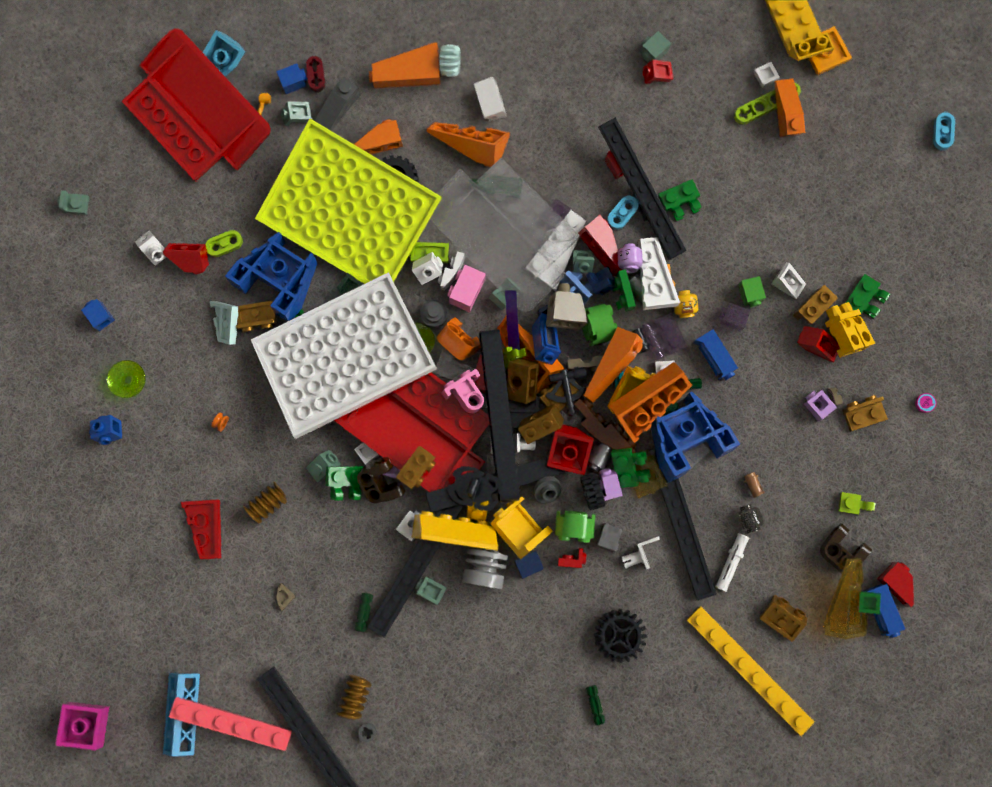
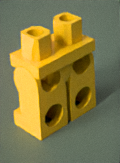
M849 302L826 310L830 320L825 322L827 328L830 327V333L838 342L840 349L837 350L840 358L861 352L876 344L864 320L859 316L861 315L860 310H853Z

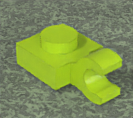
M505 347L502 349L505 370L508 368L510 361L527 356L525 348L513 350L512 347Z
M840 493L838 512L859 515L860 510L875 511V503L861 501V495Z

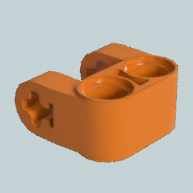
M455 317L447 322L437 335V340L455 358L464 360L474 355L480 349V341L477 336L473 339L461 329L463 323Z

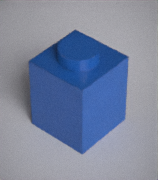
M297 63L276 71L286 94L306 87L304 80L307 79L304 69H299Z
M98 299L87 302L85 307L81 309L91 325L98 331H101L115 321L105 305Z

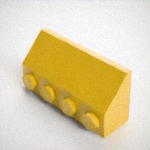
M421 511V514H415L411 538L498 550L496 531L492 526H489L487 521L477 520V523H470L469 518L459 517V520H452L451 515L440 514V517H433L432 512Z

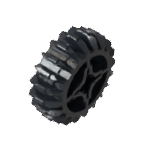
M618 609V615H616L614 610H611L612 617L605 613L604 617L607 620L605 622L602 619L598 620L599 623L603 624L602 627L595 626L596 630H600V634H594V637H600V640L596 641L595 645L602 644L598 651L601 653L606 650L604 657L608 658L611 654L612 662L616 660V656L619 663L623 662V657H625L627 662H630L629 655L636 659L635 651L643 652L639 645L646 646V642L641 641V638H647V634H641V631H645L646 627H639L643 622L642 619L635 622L637 614L634 613L631 618L629 617L630 610H626L625 615H623L622 609ZM625 619L631 625L621 629L615 624L614 620ZM609 625L613 635L609 641L605 642V630ZM615 628L622 633L625 632L624 641L620 639L615 640L616 636H618L616 635L617 631ZM635 629L636 641L631 646L628 637ZM621 643L627 651L615 652L610 647Z

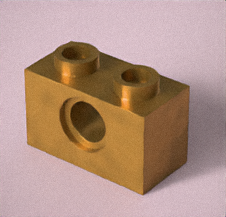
M522 358L509 362L507 368L508 399L524 404L536 400L539 363Z
M554 403L522 419L518 430L526 443L530 444L560 429L564 418Z

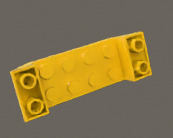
M765 0L790 57L800 61L834 50L828 32L821 33L807 0Z

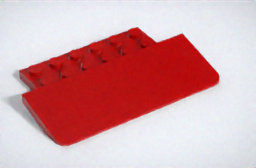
M178 28L169 31L139 66L149 76L122 100L125 106L194 181L201 178L222 157L238 171L265 141L271 131L269 123L190 38Z
M432 372L334 420L383 458L388 457L392 465L400 471L419 446L435 456L433 461L436 464L430 472L425 471L421 476L424 480L420 486L428 492L439 490L455 483L452 473L457 468L469 466L480 470L485 463L483 459L470 449L488 427V414L481 409L476 413L466 412L452 392L446 400L442 392L445 389L444 385L447 383ZM468 400V402H469V404H470L471 406H476L475 404H473L471 401ZM465 471V472L461 473V475H464L465 473H471V472L474 473V471Z

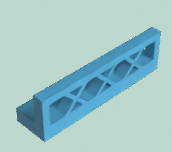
M169 673L163 754L172 757L194 755L196 725L190 723V727L184 731L182 729L183 721L170 718L169 715L176 696L198 702L200 674ZM185 678H193V686L189 690L185 688ZM186 738L188 750L180 751V743Z

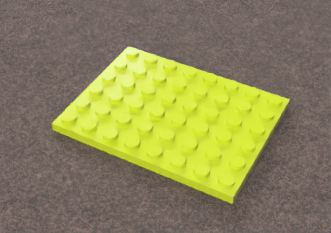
M309 118L255 219L276 232H280L283 236L364 284L388 272L394 282L440 203L442 196Z

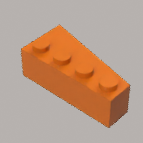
M674 361L610 404L609 407L625 432L635 443L639 439L638 436L644 430L647 431L652 426L651 423L658 416L661 417L666 412V408L671 403L674 404L692 385L683 370Z

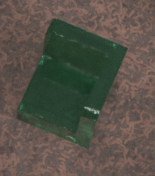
M347 273L337 286V290L343 295L363 285V283Z

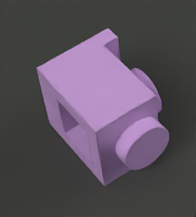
M823 390L817 393L813 391L805 397L807 401L804 405L813 414L817 422L823 420L837 408ZM815 402L820 404L819 409L815 406Z
M609 468L599 471V482L604 500L622 496L617 473Z

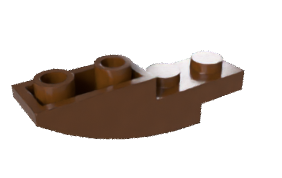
M581 396L575 400L574 404L585 416L581 420V424L588 432L615 450L631 448L632 453H636V443L630 437L626 438L623 434L624 429L618 422L614 423L611 420L605 425L604 422L606 420L599 412L597 414L592 409L593 405L587 398L583 399Z

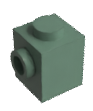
M657 31L651 38L648 36L642 42L641 56L646 62L659 60L669 51L671 43Z

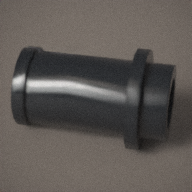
M642 328L631 331L638 334L643 340V346L639 353L650 350V343H647Z

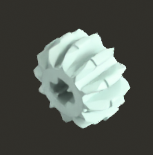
M454 45L442 46L439 57L440 73L447 77L457 76L461 64L460 48Z

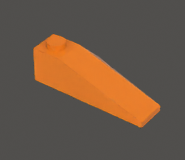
M437 122L427 128L429 134L486 167H494L501 160L510 136L509 132L493 128H486V132L476 131L475 126L459 129V126L456 124Z
M617 327L584 394V397L590 402L594 403L634 360L637 353L641 351L643 340L638 334Z

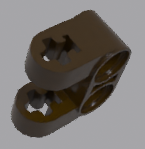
M388 457L367 463L357 476V481L363 493L371 503L377 504L397 499L406 492L401 482L387 484L383 474L393 468Z
M840 523L826 538L820 548V553L838 571L850 573L855 571L864 562L872 549L865 543H862L850 554L839 544L849 532V529ZM830 545L835 550L832 556L827 552V548ZM845 558L848 559L850 563L849 568L845 569L842 565V562Z

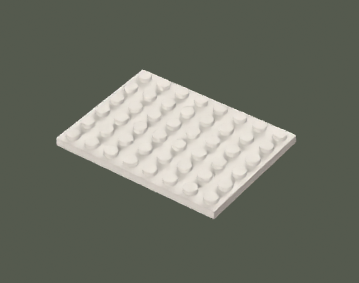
M389 272L251 339L295 439L437 369Z

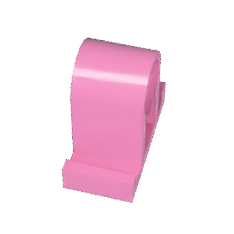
M475 369L472 372L470 370L465 371L460 375L461 379L454 382L452 380L445 384V389L442 392L446 400L452 392L462 408L468 413L478 412L484 403L483 395L474 384L480 377V374ZM474 398L477 401V406H471L468 399Z

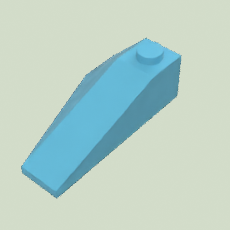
M217 30L203 51V54L225 77L236 68L245 53V50L239 43Z

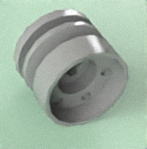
M485 548L468 549L467 554L475 555V560L466 559V562L474 566L473 569H464L462 582L502 589L504 576L496 573V570L506 568V565L498 564V559L507 561L508 556L496 550Z

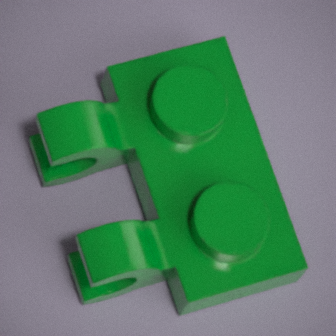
M693 179L658 194L665 211L671 210L676 222L683 219L685 215L680 206L688 203L693 214L700 212V208H702L697 200L700 198V193Z
M625 269L618 271L616 278H614L616 288L612 291L620 290V301L616 302L617 310L625 308V312L632 311L636 305Z
M864 274L845 303L849 302L853 310L859 309L861 314L864 312L874 319L880 312V309L868 304L871 298L874 297L884 304L891 294L885 290L878 289L881 283Z
M631 448L612 450L611 456L620 488L636 487L639 482H649L651 477L650 469L636 471L635 464H645V460H647L646 452L632 453Z
M326 466V486L331 487L330 499L335 501L343 500L341 486H349V499L361 500V490L357 476L364 466Z

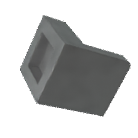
M604 523L597 546L616 552L622 529Z

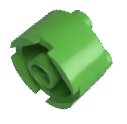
M600 304L585 308L588 323L582 327L586 341H591L589 345L595 346L611 341L618 327L612 319L613 310L611 305Z
M560 510L556 511L555 535L558 536V540L570 541L571 537L578 538V542H590V538H594L596 514L591 513V517H588L587 512L565 511V514H560Z

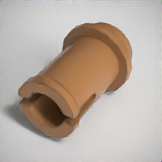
M755 472L744 476V482H747L753 498L765 493L757 479L758 474L756 475Z

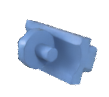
M568 270L560 280L561 284H569L570 292L579 293L582 296L583 304H586L593 293L590 283L588 282L583 285L580 282L583 278L582 273L570 272Z

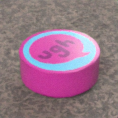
M924 393L916 398L915 406L918 411L928 413L935 409L936 399L933 395Z

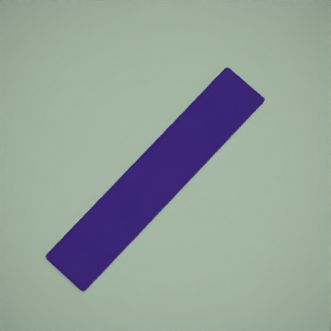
M505 290L508 347H512L513 350H520L516 290Z

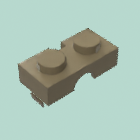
M603 356L592 357L591 362L589 360L582 361L581 358L567 360V371H572L574 367H585L586 370L590 369L591 372H596Z

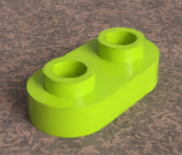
M235 230L214 236L206 242L207 253L212 257H220L235 251L242 246L243 238ZM235 238L237 240L236 243L231 244L230 241ZM218 245L219 249L217 251H213V247Z

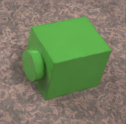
M760 276L742 280L738 284L744 306L750 305L751 308L759 306L766 298Z

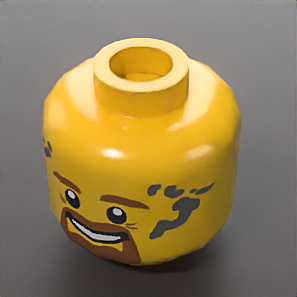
M690 290L678 291L680 304L674 307V313L679 315V318L694 317V313H697L699 310L697 295L690 294Z

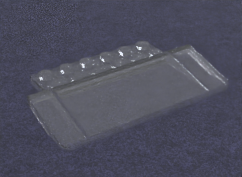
M502 158L475 183L459 169L437 193L442 196V199L430 221L481 272L486 273V277L504 296L505 290H516L517 309L519 311H531L566 275L555 261L580 238V235Z

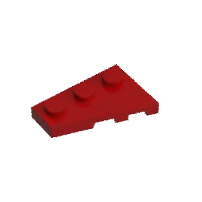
M220 500L181 502L187 516V523L190 525L193 533L192 538L199 558H221Z

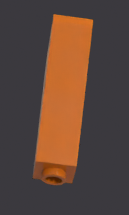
M431 43L373 63L372 71H369L370 82H373L374 88L440 85L438 43Z

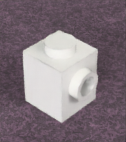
M431 252L414 261L412 271L423 285L442 274L443 263L438 256L436 257Z
M409 511L396 528L398 532L412 542L415 539L411 538L415 514H420L418 511L414 513Z

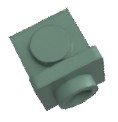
M287 101L281 109V118L284 120L285 126H289L291 122H308L309 118L311 119L309 102Z
M61 190V194L57 199L59 209L64 213L87 215L88 195L69 194L65 190Z

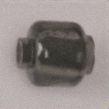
M751 504L740 507L741 511L735 514L739 529L745 531L746 534L761 530L760 527L764 524L760 509L758 507L752 508Z

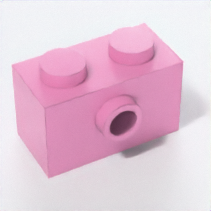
M467 265L464 266L463 270L459 269L455 278L457 282L455 286L450 287L447 295L449 296V304L470 312L485 282L486 273Z

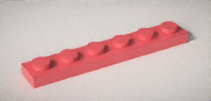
M177 696L169 715L173 719L286 751L292 730Z

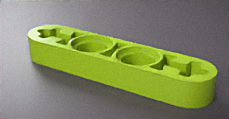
M795 83L799 96L801 88L797 83ZM775 90L739 107L734 114L735 121L740 125H745L776 110L777 104L771 101V96H776ZM762 104L764 110L758 112L755 110L754 105ZM749 110L751 111V113L747 114L746 119L739 117L741 112L745 114Z

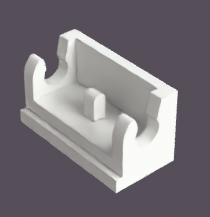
M490 77L474 83L484 118L492 121L506 117L505 108L494 78Z

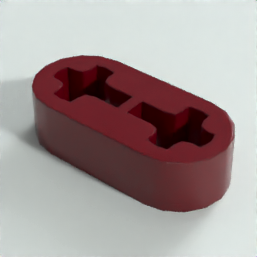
M312 56L306 61L308 83L312 91L321 92L326 86L324 66L319 57ZM313 62L317 63L316 72H314L312 67ZM315 77H318V80L320 82L319 86H315L314 84Z

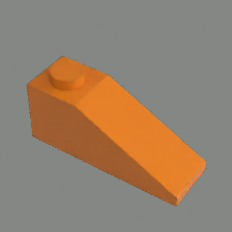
M794 79L774 81L779 136L786 137L805 133L804 113Z
M390 119L383 121L354 145L371 155L403 147L397 121Z

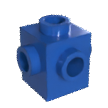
M107 415L99 416L98 419L90 421L89 434L91 439L101 445H108L112 441L122 439L121 420Z

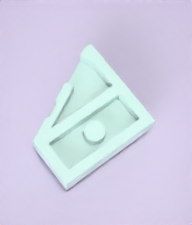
M210 301V307H215L216 317L213 318L216 327L218 342L229 345L236 344L238 306Z

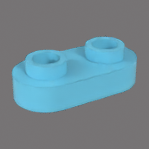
M943 112L934 121L933 144L939 150H947L954 143L955 118L952 114ZM941 121L945 122L946 126H943ZM940 139H943L945 144L941 143Z
M623 197L610 212L607 222L612 229H622L636 213L639 204L635 197ZM630 204L632 208L626 209L625 205ZM618 218L620 223H615L613 219Z

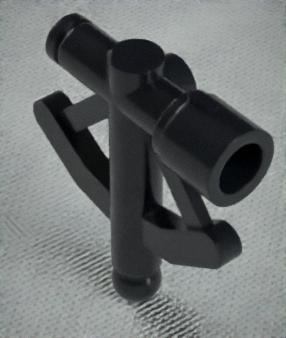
M574 367L572 371L561 370L560 373L548 375L549 382L558 381L551 393H546V398L556 403H566L569 416L575 414L573 401L579 399L587 390L586 386L581 387L575 382V380L587 377L585 367ZM570 383L579 390L574 395L571 393ZM561 384L564 397L554 395Z

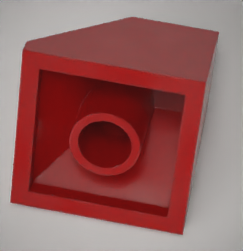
M562 424L561 428L555 431L547 466L585 476L594 439L576 427Z

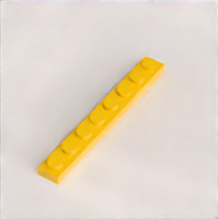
M701 606L687 619L698 633L799 736H802L814 724V721Z

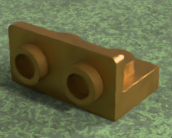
M823 285L793 316L797 320L803 317L809 324H813L837 300V296Z
M876 395L865 398L864 403L859 404L858 401L847 404L848 408L842 410L850 432L888 420L881 402L884 400L883 396L877 398Z
M776 595L772 597V602L760 615V620L791 642L795 640L807 625V617L802 610L793 608L785 598Z

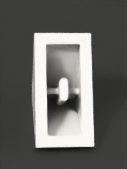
M788 262L780 269L771 283L794 299L798 298L806 285L804 280Z

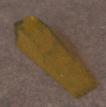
M850 558L846 561L824 621L825 635L851 639L867 635L868 615L867 613L859 612L860 591L864 581L861 558Z

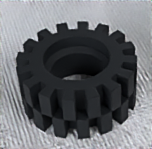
M592 473L580 477L589 510L605 507L604 495L597 474Z

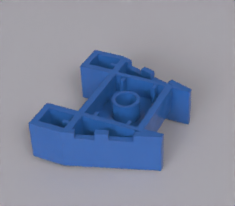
M278 232L269 238L267 243L253 249L252 253L247 257L236 261L225 277L232 286L244 294L249 291L257 279L278 291L279 295L270 306L276 315L288 322L294 319L302 309L317 261L313 253H310L304 261L284 248L283 245L286 242L282 234Z
M690 392L684 398L685 407L666 416H658L651 423L658 465L668 483L685 475L691 469L683 454L684 452L707 441L716 459L732 452L740 445L732 429L726 423L720 421L716 417V413L701 403L702 400L693 392Z

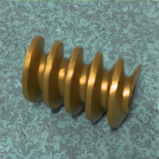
M273 482L274 489L269 486L267 487L268 494L261 491V499L255 496V504L248 501L249 509L243 506L247 514L259 524L262 523L261 516L265 519L268 518L267 511L271 514L275 512L273 506L280 509V502L283 504L287 503L286 495L276 482Z
M349 675L353 678V681H347L346 684L351 688L344 689V692L348 694L347 697H341L346 704H340L339 707L343 709V712H337L336 714L351 720L361 719L362 714L358 711H363L364 706L360 703L367 702L364 696L369 695V691L366 688H370L372 684L362 677Z

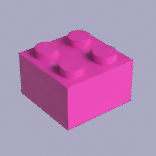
M76 702L62 704L56 746L90 750L102 748L104 746L109 706Z

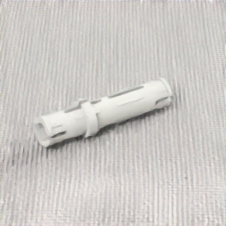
M740 533L737 534L732 549L728 551L730 554L715 585L716 588L727 592L740 558L743 559L744 557L743 551L750 539L749 537Z

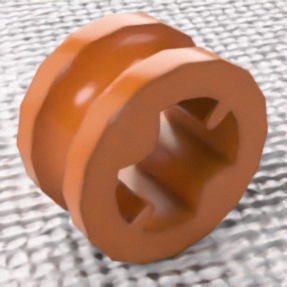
M219 412L212 422V428L217 427L218 431H223L229 421V417H224L223 413Z

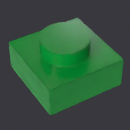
M860 591L859 612L880 614L881 593Z

